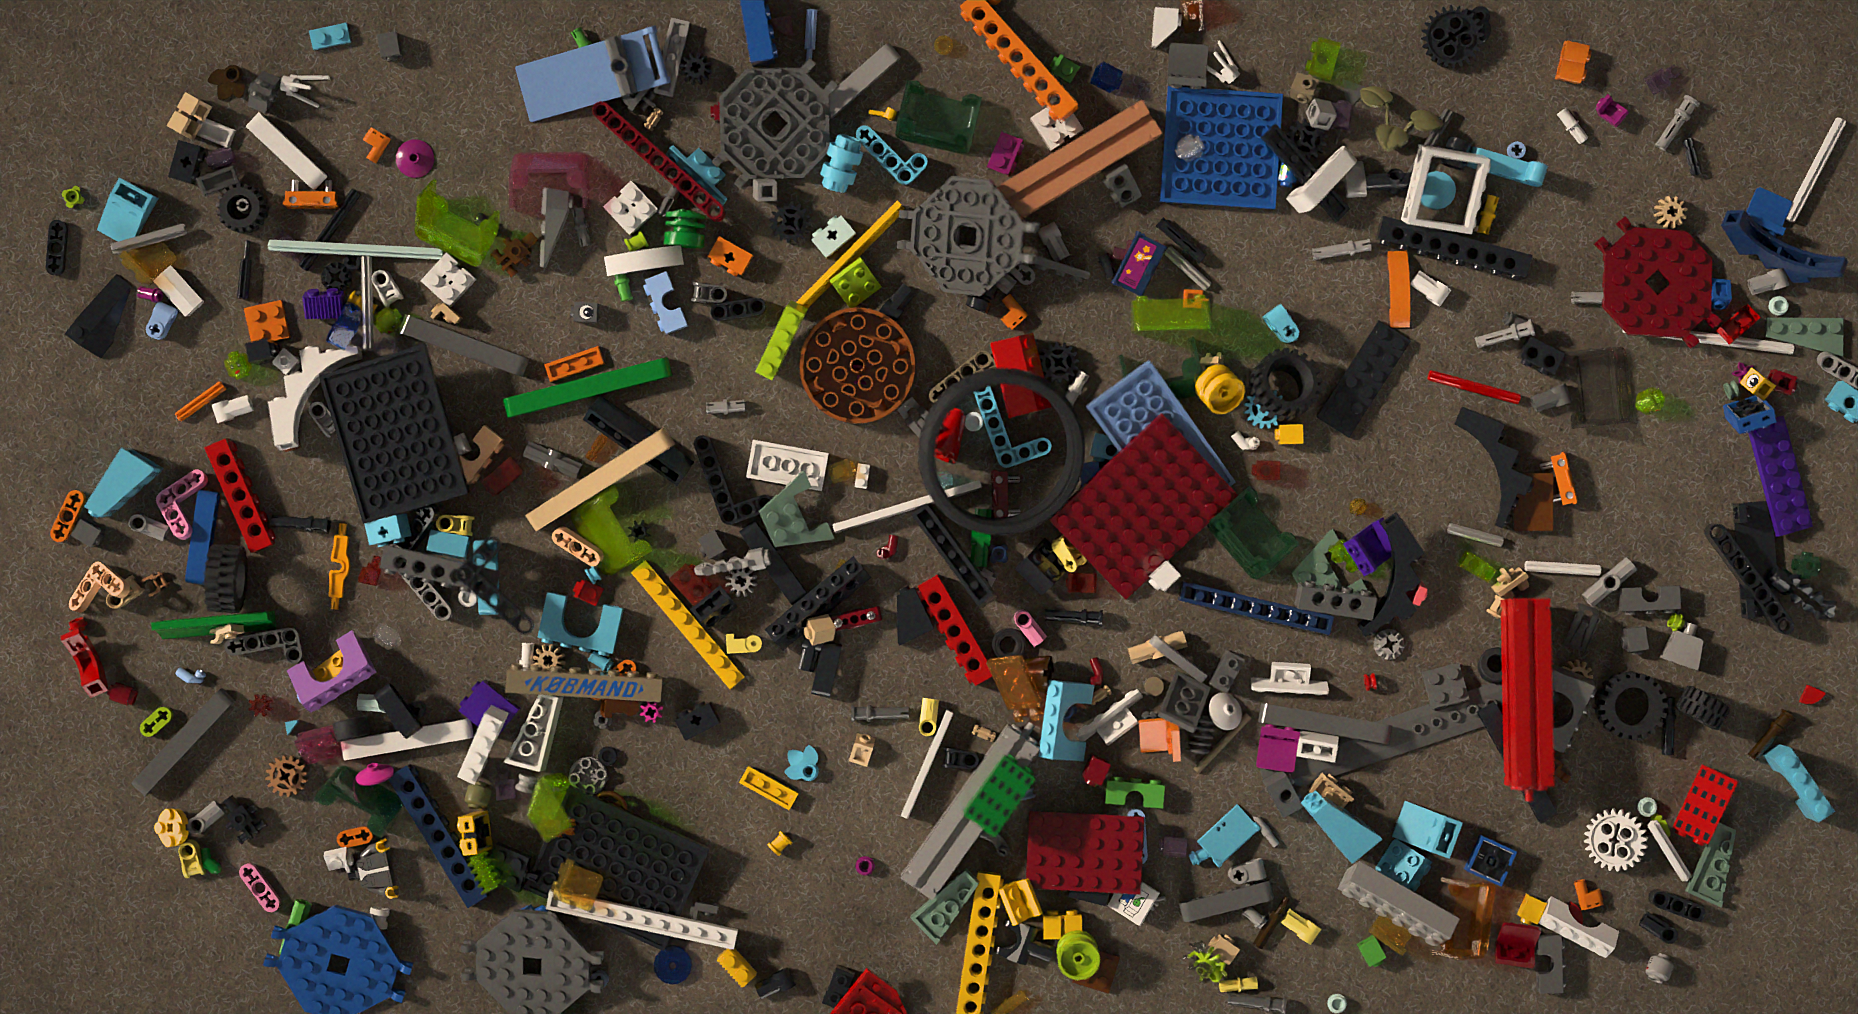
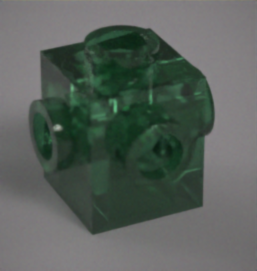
M1801 552V555H1794V559L1791 562L1792 574H1799L1801 579L1810 580L1811 576H1818L1821 570L1819 557H1813V553Z

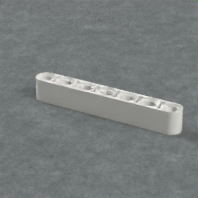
M467 718L423 726L422 729L408 739H405L399 731L341 741L344 760L469 739L473 738L474 734L472 723Z

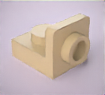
M438 303L431 312L433 314L430 316L436 320L443 313L442 317L450 324H459L463 319L445 303Z
M857 733L849 761L867 767L875 738L867 734Z

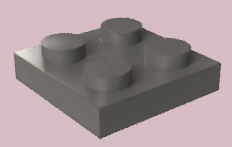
M1459 663L1421 673L1432 710L1469 701V695Z

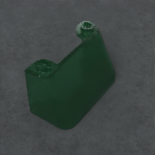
M907 80L897 119L896 137L903 141L959 154L969 153L982 97L968 94L963 96L962 101L924 93L925 87L921 82Z
M1248 486L1212 517L1207 527L1251 578L1257 580L1271 572L1299 543L1292 533L1278 532L1256 506L1259 502L1257 492Z
M349 766L337 768L320 788L313 800L321 805L329 806L339 796L371 815L367 825L372 834L379 838L388 834L404 806L398 794L379 783L360 785L356 782L358 771Z

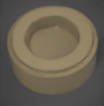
M1149 677L1144 683L1145 691L1151 696H1157L1163 691L1164 684L1158 677Z

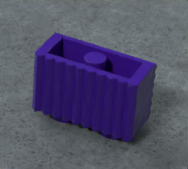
M330 288L326 291H319V289L307 290L303 295L305 319L344 318L346 313L344 291H338L337 288Z

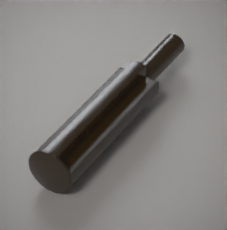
M1287 896L1284 897L1277 910L1271 912L1267 922L1253 941V945L1257 948L1263 949L1283 917L1280 914L1290 900Z

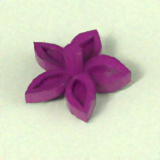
M1738 362L1739 370L1734 371L1732 375L1739 377L1738 381L1740 383L1748 371L1753 368V365L1745 367L1743 363Z

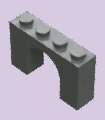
M1552 664V690L1566 695L1572 701V708L1569 714L1561 720L1553 721V749L1564 753L1566 747H1570L1573 740V732L1579 729L1580 718L1582 714H1586L1589 706L1587 703L1590 698L1594 697L1597 688L1593 679Z

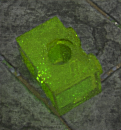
M1318 37L1316 41H1313L1310 52L1313 53L1312 58L1307 60L1305 71H1308L1307 75H1312L1318 80L1329 82L1332 78L1341 43ZM1318 55L1326 57L1327 61L1325 64L1318 62Z

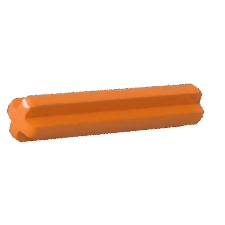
M217 382L175 413L177 419L183 421L224 392L226 390L225 385L222 382Z

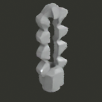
M752 549L748 551L743 559L735 556L731 557L727 562L724 559H719L715 564L704 562L695 566L694 570L696 575L706 576L720 571L726 572L731 569L745 567L755 571L765 569L767 565H771V556L768 549Z

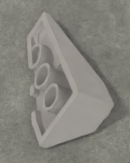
M543 188L542 214L545 220H543L541 225L542 236H544V240H541L540 267L542 268L547 267L569 215L570 208H573L574 196H571L569 191Z

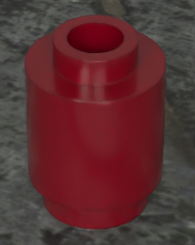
M115 682L114 685H110L107 695L110 696L109 700L126 706H133L137 699L138 691L134 690L133 687Z

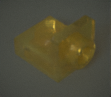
M848 458L826 466L833 484L854 477V472L857 471L854 462H849Z

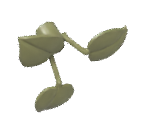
M1369 86L1360 90L1361 99L1365 104L1375 108L1385 107L1386 124L1377 127L1376 135L1386 152L1395 150L1407 142L1408 135L1406 132L1411 125H1414L1419 131H1433L1444 125L1442 120L1435 114L1426 110H1417L1411 113L1410 118L1412 121L1407 124L1404 130L1397 126H1390L1389 105L1387 103L1393 101L1391 93L1377 86Z

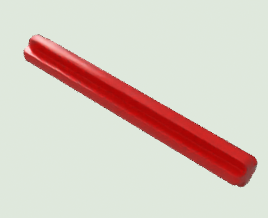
M1433 370L1428 373L1427 379L1429 381L1514 404H1519L1521 399L1520 394Z

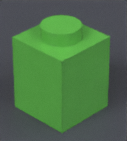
M1373 935L1356 944L1369 967H1377L1384 962L1383 959L1387 958Z

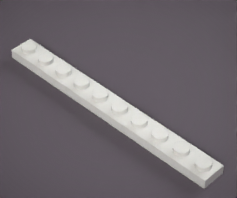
M553 889L549 891L546 906L547 910L733 950L738 929Z

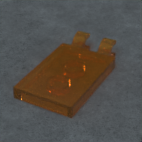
M1022 655L990 658L986 664L1008 710L1013 709L1015 722L1024 721L1022 716H1027L1025 708L1030 709L1029 715L1032 721L1039 720L1038 715L1044 713L1042 707H1040L1043 700Z

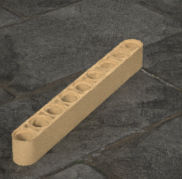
M664 427L525 516L534 530L538 531L675 443Z

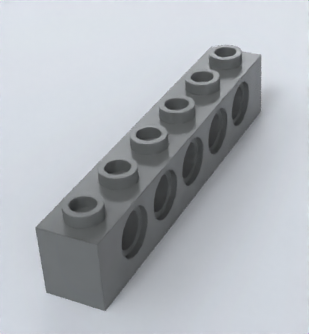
M385 545L380 568L384 569V573L395 575L396 572L403 573L405 578L414 579L417 576L421 577L423 582L433 584L434 581L441 582V586L452 588L455 585L460 586L459 590L471 592L461 581H457L454 578L455 571L464 562ZM400 557L405 558L407 561V565L404 568L398 566L397 561ZM419 561L426 565L424 572H419L416 568ZM437 566H442L445 570L442 577L437 576L435 573ZM467 568L463 569V578L470 579L471 571ZM484 568L480 573L497 587L501 571ZM482 581L480 586L476 585V589L479 592H484L486 584Z

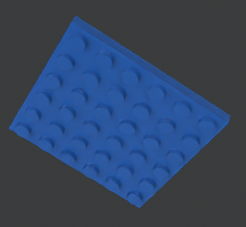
M1168 86L1160 202L1275 210L1279 158L1261 137L1273 124H1277L1281 129L1283 94L1203 88L1191 89L1188 87L1173 88Z

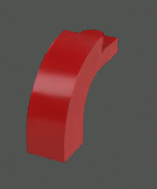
M79 628L61 635V642L77 664L81 677V686L88 696L92 698L108 691L104 668L88 636H84Z

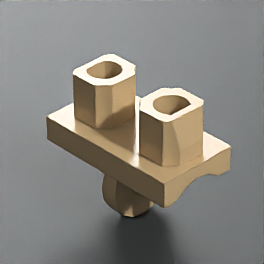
M1520 567L1515 570L1511 568L1508 571L1501 568L1499 570L1501 576L1497 578L1498 582L1491 586L1493 591L1503 599H1512L1514 597L1511 591L1517 586L1522 591L1529 587L1527 581L1529 576Z

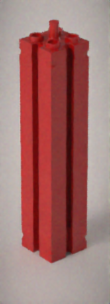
M1550 598L1500 600L1502 608L1501 653L1504 785L1511 786V789L1525 790V801H1533V789L1548 790V786H1554L1551 611L1549 610L1551 604Z

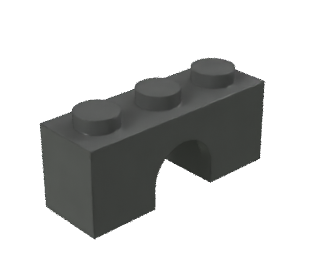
M1656 586V597L1649 602L1644 600L1642 596V587L1618 588L1619 611H1625V615L1637 614V611L1643 610L1644 614H1655L1656 610H1663V613H1675V609H1681L1680 586Z
M1541 933L1535 946L1536 953L1538 955L1550 956L1551 965L1545 971H1536L1537 991L1540 994L1563 993V987H1566V978L1563 976V968H1565L1566 962L1565 957H1562V949H1565V940L1558 933Z

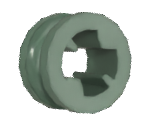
M1734 380L1730 384L1724 383V390L1729 400L1733 399V396H1740L1739 388Z

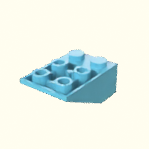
M119 178L109 195L97 230L116 241L138 236L159 198Z
M1405 801L1392 837L1450 859L1463 823L1457 819Z

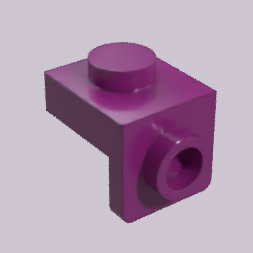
M1609 94L1605 98H1601L1596 105L1598 116L1614 127H1617L1628 115V110L1613 101Z

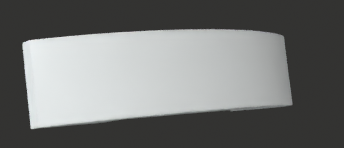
M681 245L604 257L607 276L684 264Z

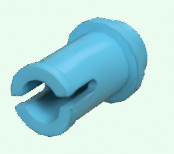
M595 650L588 659L589 662L600 667L603 672H608L614 664L611 658L607 659L599 655Z
M1203 848L1196 852L1191 851L1192 854H1189L1193 865H1200V862L1210 858Z

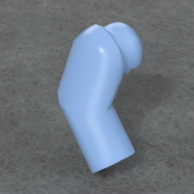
M182 667L178 668L175 673L187 683L200 684L206 677V673L201 670H197L194 675Z

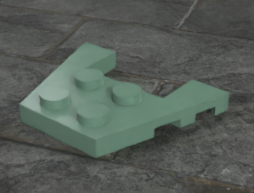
M801 471L792 482L790 481L778 495L774 496L759 511L775 547L834 539L827 522L810 530L808 529L794 498V495L811 488L805 471Z
M1333 529L1328 531L1323 539L1319 541L1315 548L1291 573L1297 585L1299 582L1305 583L1308 580L1316 582V585L1323 586L1324 583L1334 585L1335 588L1342 589L1341 583L1324 555L1341 545ZM1361 579L1347 586L1353 588V591L1367 590ZM1316 593L1313 600L1320 599L1321 593ZM1335 596L1332 602L1339 601L1340 596Z

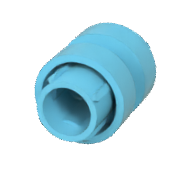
M839 134L835 142H830L827 155L832 158L830 162H824L820 173L824 176L822 183L825 188L844 193L847 191L848 185L854 184L857 173L852 168L853 165H860L863 152L860 151L862 144L859 139Z

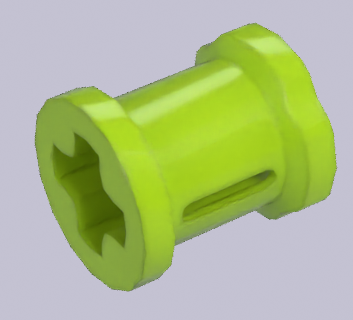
M639 231L638 235L630 239H624L630 252H634L644 246H649L642 231Z

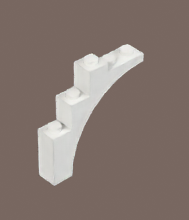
M348 345L340 350L329 349L325 353L316 346H308L305 350L299 351L302 372L295 371L284 376L287 398L277 397L274 401L268 402L274 444L279 450L299 447L298 428L300 417L309 396L321 382L319 376L333 372L348 363L361 360L362 353L357 346Z

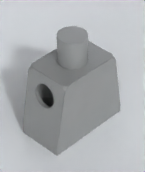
M1687 622L1683 632L1673 631L1659 657L1698 670L1703 647V640L1694 637L1698 626Z

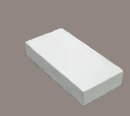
M207 118L204 122L199 119L197 120V123L202 125L197 136L227 148L230 147L236 130Z

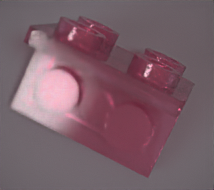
M332 725L298 733V740L294 741L297 750L306 764L334 759L343 755L335 739Z

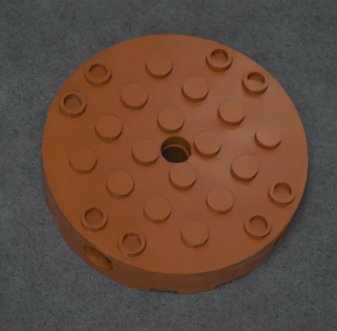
M847 308L836 311L816 324L803 344L800 356V376L804 389L811 401L822 412L836 420L862 424L882 419L902 404L913 384L915 357L910 340L894 320L876 310ZM856 360L863 363V368L860 371H855L852 368V364ZM863 374V376L859 378L858 384H854V381H857V376ZM861 380L866 381V384H860Z

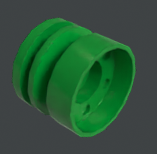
M691 210L666 212V217L672 218L674 221H665V225L674 227V230L665 232L664 245H681V248H704L705 235L696 232L697 229H704L706 227L705 224L697 223V221H705L706 215Z

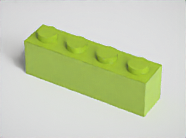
M792 300L787 304L757 366L756 373L770 380L774 379L808 308Z

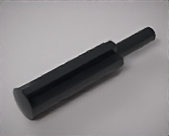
M247 240L244 246V257L240 259L237 298L244 300L248 299L252 264V260H249L251 242Z

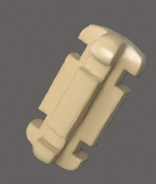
M655 107L654 112H651L647 118V123H644V127L653 131V127L657 125L661 118L660 115H663V111Z
M1107 685L1093 693V705L1096 704L1095 702H1100L1106 698L1108 694H1111V690Z
M975 725L972 731L973 735L977 734L978 737L985 740L989 739L990 742H993L996 736L995 732L992 733L991 730L982 726L980 728L978 725Z

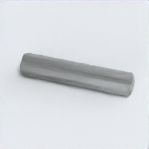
M1172 246L1168 247L1164 254L1203 290H1207L1211 282Z
M1453 523L1448 525L1447 532L1450 534L1498 547L1503 545L1504 538L1501 536Z

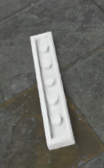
M946 709L901 813V816L906 819L909 818L952 719L953 711Z

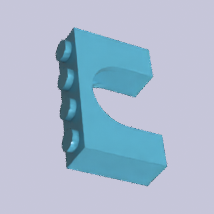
M547 592L538 632V638H542L541 642L553 644V641L561 642L560 646L572 648V645L579 646V650L590 652L593 649L597 650L599 655L609 656L610 653L613 654L615 652L624 608L604 604L596 632L589 637H576L566 629L564 624V612L568 596Z
M1049 680L1039 757L1053 760L1084 761L1086 742L1066 738L1063 732V718L1068 708L1073 704H1092L1094 685L1081 682Z
M1777 744L1763 754L1771 768L1781 773L1792 785L1800 798L1795 803L1806 818L1820 822L1835 812L1790 747Z

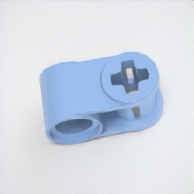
M161 301L158 302L146 326L148 336L158 340L165 338L177 316L178 309ZM155 327L160 329L159 333L154 331Z

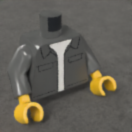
M383 839L369 845L360 854V859L356 861L357 868L351 869V873H348V878L350 881L360 879L361 887H366L372 893L387 896L391 899L399 897V895L394 893V889L399 887L393 886L396 882L389 854L390 847H385L384 842L387 839Z

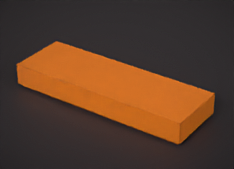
M597 346L546 363L544 366L551 383L602 366L605 362L600 347Z

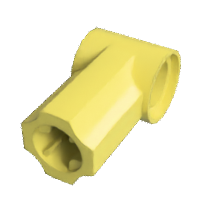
M922 699L919 730L924 736H931L936 731L939 700ZM925 722H930L933 725V730L930 733H925L922 730V725Z
M1291 909L1286 912L1281 921L1283 925L1297 933L1298 937L1310 945L1322 930L1316 924L1304 919Z

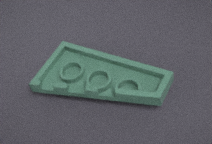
M1765 318L1766 338L1821 352L1827 351L1836 356L1843 357V318Z
M1719 823L1709 845L1706 844L1685 890L1721 908L1723 893L1726 888L1727 872H1729L1730 855H1732L1736 834L1735 829Z
M965 868L944 886L933 900L929 899L910 918L937 945L978 886L979 880Z

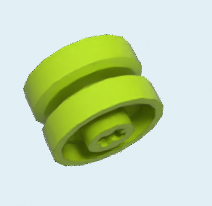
M1080 930L1070 931L1058 941L1056 948L1058 966L1065 976L1070 979L1082 980L1089 978L1097 971L1100 957L1097 942L1092 935Z

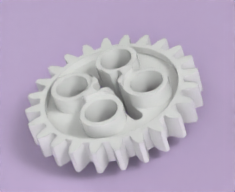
M1613 808L1611 814L1608 810H1604V816L1598 813V819H1591L1594 825H1587V828L1591 831L1584 833L1586 836H1589L1584 842L1589 843L1590 846L1585 849L1592 850L1589 857H1596L1594 863L1601 861V868L1607 864L1609 871L1614 866L1616 871H1620L1621 866L1624 870H1627L1628 864L1631 867L1635 866L1634 860L1637 862L1641 861L1638 855H1645V852L1641 849L1648 847V845L1643 843L1648 837L1642 836L1646 829L1641 830L1639 828L1643 823H1636L1637 816L1632 819L1630 818V811L1624 815L1623 809L1617 813L1616 809ZM1617 823L1620 824V829H1619V831H1618V834H1617ZM1604 824L1612 826V833L1604 830ZM1624 828L1631 830V837H1626L1623 834ZM1617 834V840L1620 841L1615 845V840L1612 838ZM1601 842L1608 844L1609 850L1607 852L1601 849ZM1615 845V856H1612V850ZM1620 847H1625L1628 850L1627 856L1620 854Z

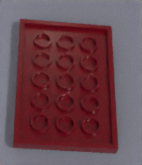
M1030 811L1026 879L1030 880L1033 889L1141 895L1145 817Z

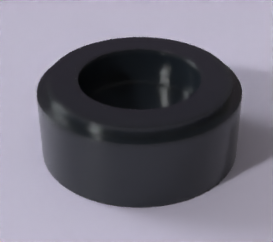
M611 746L603 747L598 753L600 763L606 766L614 764L618 758L616 749Z

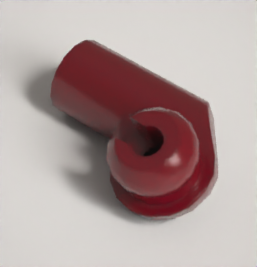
M889 535L888 545L877 550V557L885 560L893 556L897 551L899 536Z
M1098 657L1089 660L1095 675L1090 677L1089 680L1094 687L1096 685L1100 686L1103 683V668Z

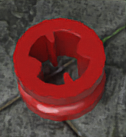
M1371 673L1370 676L1364 674L1366 691H1370L1371 688L1377 690L1375 674Z

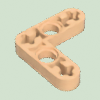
M95 562L69 601V608L78 613L84 612L101 586L113 596L121 599L125 598L129 594L130 585L108 565ZM110 576H112V580H111V582L108 584V583H107V582H108V579H109ZM91 583V588L87 592V587Z

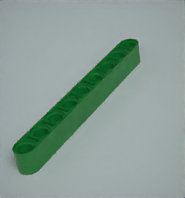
M665 357L503 399L507 418L668 378L673 376L669 358Z

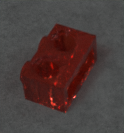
M509 457L483 479L481 483L493 497H496L525 471L513 457Z
M685 563L669 580L695 606L713 591L711 589L713 585L705 577L702 579L699 575L695 574V566L692 563L690 565ZM683 571L690 573L691 579L689 582L682 581L681 573ZM696 585L704 588L702 596L695 595L694 587Z

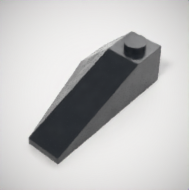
M116 274L76 318L65 335L82 348L102 358L114 341V335L119 326L132 285Z

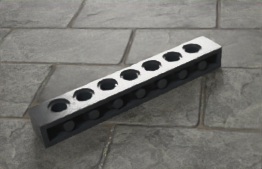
M1387 216L1381 217L1375 239L1379 240V244L1384 246L1398 245L1399 250L1409 252V249L1417 251L1416 254L1428 256V254L1435 255L1437 260H1454L1453 264L1465 266L1466 263L1473 265L1472 269L1483 271L1485 268L1491 270V274L1502 276V273L1510 275V279L1520 281L1521 278H1527L1533 256L1436 229L1407 224L1402 220ZM1395 229L1400 230L1402 233L1400 240L1395 239L1393 236ZM1413 234L1418 235L1421 239L1418 245L1412 242ZM1432 239L1439 242L1438 249H1433L1430 246ZM1451 244L1457 246L1458 251L1456 254L1449 252ZM1469 249H1473L1476 252L1475 259L1468 257L1467 252ZM1488 254L1494 256L1495 261L1493 264H1489L1486 261ZM1506 259H1510L1513 262L1511 269L1505 267Z

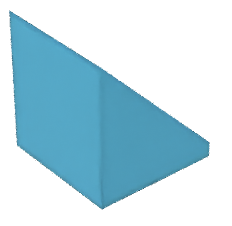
M299 720L285 722L287 735H290L299 723Z

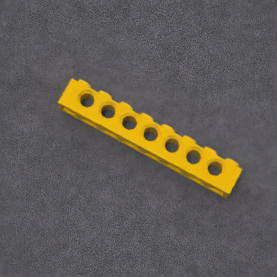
M977 871L979 884L974 891L956 1014H984V1011L980 1010L981 1004H985L987 993L983 992L984 985H988L989 973H986L987 966H991L992 955L989 954L990 947H994L995 936L992 935L993 928H997L998 917H995V911L1000 908L1001 898H998V890L1003 888L1004 879H1000V873ZM985 888H992L994 893L992 896L986 897L983 895V890ZM982 907H989L991 912L989 915L983 916L980 913V909ZM979 926H986L988 928L987 933L984 935L977 932ZM979 944L985 947V951L980 954L974 951L975 946ZM978 963L982 966V970L974 972L971 969L972 965ZM975 982L979 985V989L971 991L968 988L969 985ZM973 1001L977 1006L974 1010H968L966 1004Z

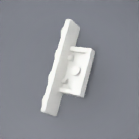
M1272 662L1270 678H1251V688L1258 692L1273 691L1277 693L1291 692L1314 695L1329 693L1326 681L1309 680L1310 664Z
M1138 689L1128 692L1123 700L1115 702L1104 714L1097 715L1092 723L1081 727L1076 736L1080 741L1084 742L1098 732L1109 746L1138 724V721L1128 708L1142 699L1143 696Z

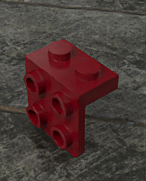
M1512 922L1503 923L1495 942V963L1533 969L1535 966L1534 948L1541 934V928Z

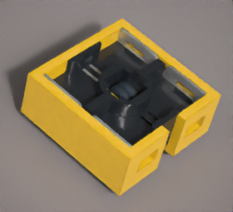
M488 811L472 812L458 817L457 828L462 833L460 848L463 851V856L475 855L493 849Z

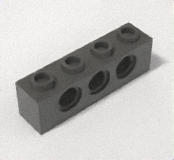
M1306 580L1305 583H1298L1294 605L1298 609L1373 620L1377 598L1369 590L1361 589L1358 592L1346 586L1339 589L1335 588L1332 584L1324 583L1321 586L1316 585V582ZM1316 593H1321L1320 599L1313 600ZM1335 596H1340L1337 603H1332V599ZM1353 599H1358V603L1355 606L1350 605Z

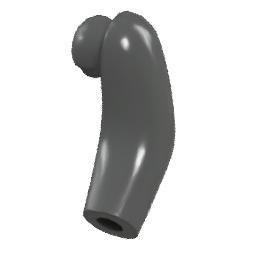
M984 829L981 831L979 837L992 842L1000 856L1008 855L1009 846L1000 832L993 837Z

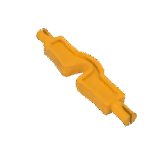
M339 523L338 535L334 536L331 561L340 563L342 568L340 570H330L328 596L332 597L330 609L339 610V598H343L344 583L351 566L347 555L349 536H346L347 524Z

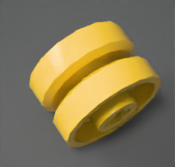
M1214 365L1208 367L1198 377L1195 393L1212 412L1226 414L1234 410L1241 403L1245 394V386L1227 366Z

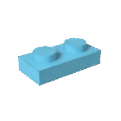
M348 23L309 30L313 50L352 42Z

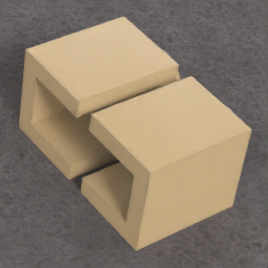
M185 92L177 106L179 111L173 113L167 126L194 140L202 125L188 118L189 115L204 122L212 106Z

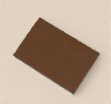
M1522 473L1533 478L1531 482L1534 483L1530 494L1526 493L1524 496L1518 493L1516 496L1519 497V501L1514 508V531H1553V473Z

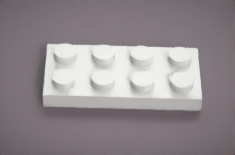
M753 440L746 477L787 485L801 471H805L811 484L809 489L822 491L829 453Z

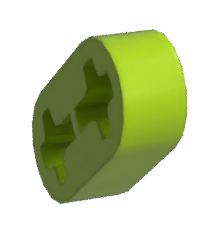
M164 706L155 710L141 723L140 732L146 737L156 735L173 719L172 709ZM160 711H167V720L165 718L160 721L157 720L161 716ZM155 722L156 725L152 727L153 732H146V724L150 725Z

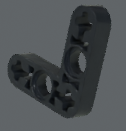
M434 503L413 509L417 515L409 524L412 536L404 537L405 541L400 542L402 548L408 550L416 549L436 523L440 512ZM419 522L422 524L421 532H418L417 530V524Z

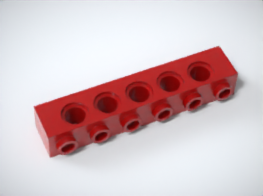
M225 438L204 447L250 553H256L276 544L274 541L276 539L275 533L272 528H268L266 523L268 522V517L264 511L261 512L259 504H261L260 499L251 489L253 486L252 481L243 471L245 465L242 459H238L235 453L237 447L234 441ZM226 454L230 457L228 465H225L222 461L223 456ZM233 472L238 475V480L235 483L230 480V475ZM240 490H244L246 493L244 500L238 498ZM248 507L252 508L254 512L251 518H248L245 513ZM255 525L261 527V533L258 536L253 532Z
M935 575L918 585L919 590L916 591L921 601L926 600L929 605L926 607L931 618L935 616L938 623L935 625L940 634L945 633L948 639L945 642L950 651L954 649L958 655L955 657L958 665L965 667L967 673L964 675L970 684L974 683L976 686L994 676L993 669L939 576ZM934 592L941 595V600L938 603L930 601V595ZM943 609H947L951 613L947 620H943L939 616L940 611ZM958 626L960 628L959 635H950V627ZM962 642L970 645V649L966 653H962L959 650V645ZM971 659L979 661L977 669H971L968 666Z

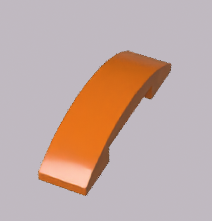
M1387 251L1390 284V327L1407 328L1410 327V276L1407 251Z

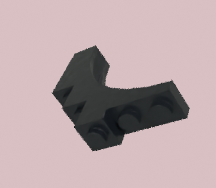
M1461 407L1454 425L1476 438L1489 453L1496 467L1500 481L1501 498L1495 525L1503 528L1504 525L1508 526L1512 515H1509L1511 508H1515L1519 501V497H1516L1517 494L1525 496L1526 493H1531L1534 483L1531 482L1533 478L1512 470V466H1517L1521 456L1518 455L1519 451L1498 443L1499 439L1503 440L1507 429H1504L1505 424Z
M1397 512L1380 522L1387 534L1391 547V576L1386 592L1375 608L1373 620L1364 619L1358 624L1365 637L1376 633L1382 625L1391 623L1394 617L1398 616L1403 621L1404 619L1411 618L1414 612L1417 611L1406 595V592L1414 590L1421 581L1409 564L1420 560L1425 552Z

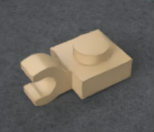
M228 624L211 629L210 633L216 634V638L211 640V643L220 644L224 637L225 639L237 638L236 635L244 633V626Z

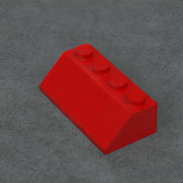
M1033 333L990 343L996 368L1025 370L1044 378ZM1001 385L1009 418L1052 407L1049 400L1032 389L1017 385Z

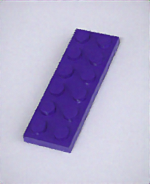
M1784 415L1775 417L1776 423L1770 424L1768 427L1757 428L1749 432L1776 537L1813 527Z

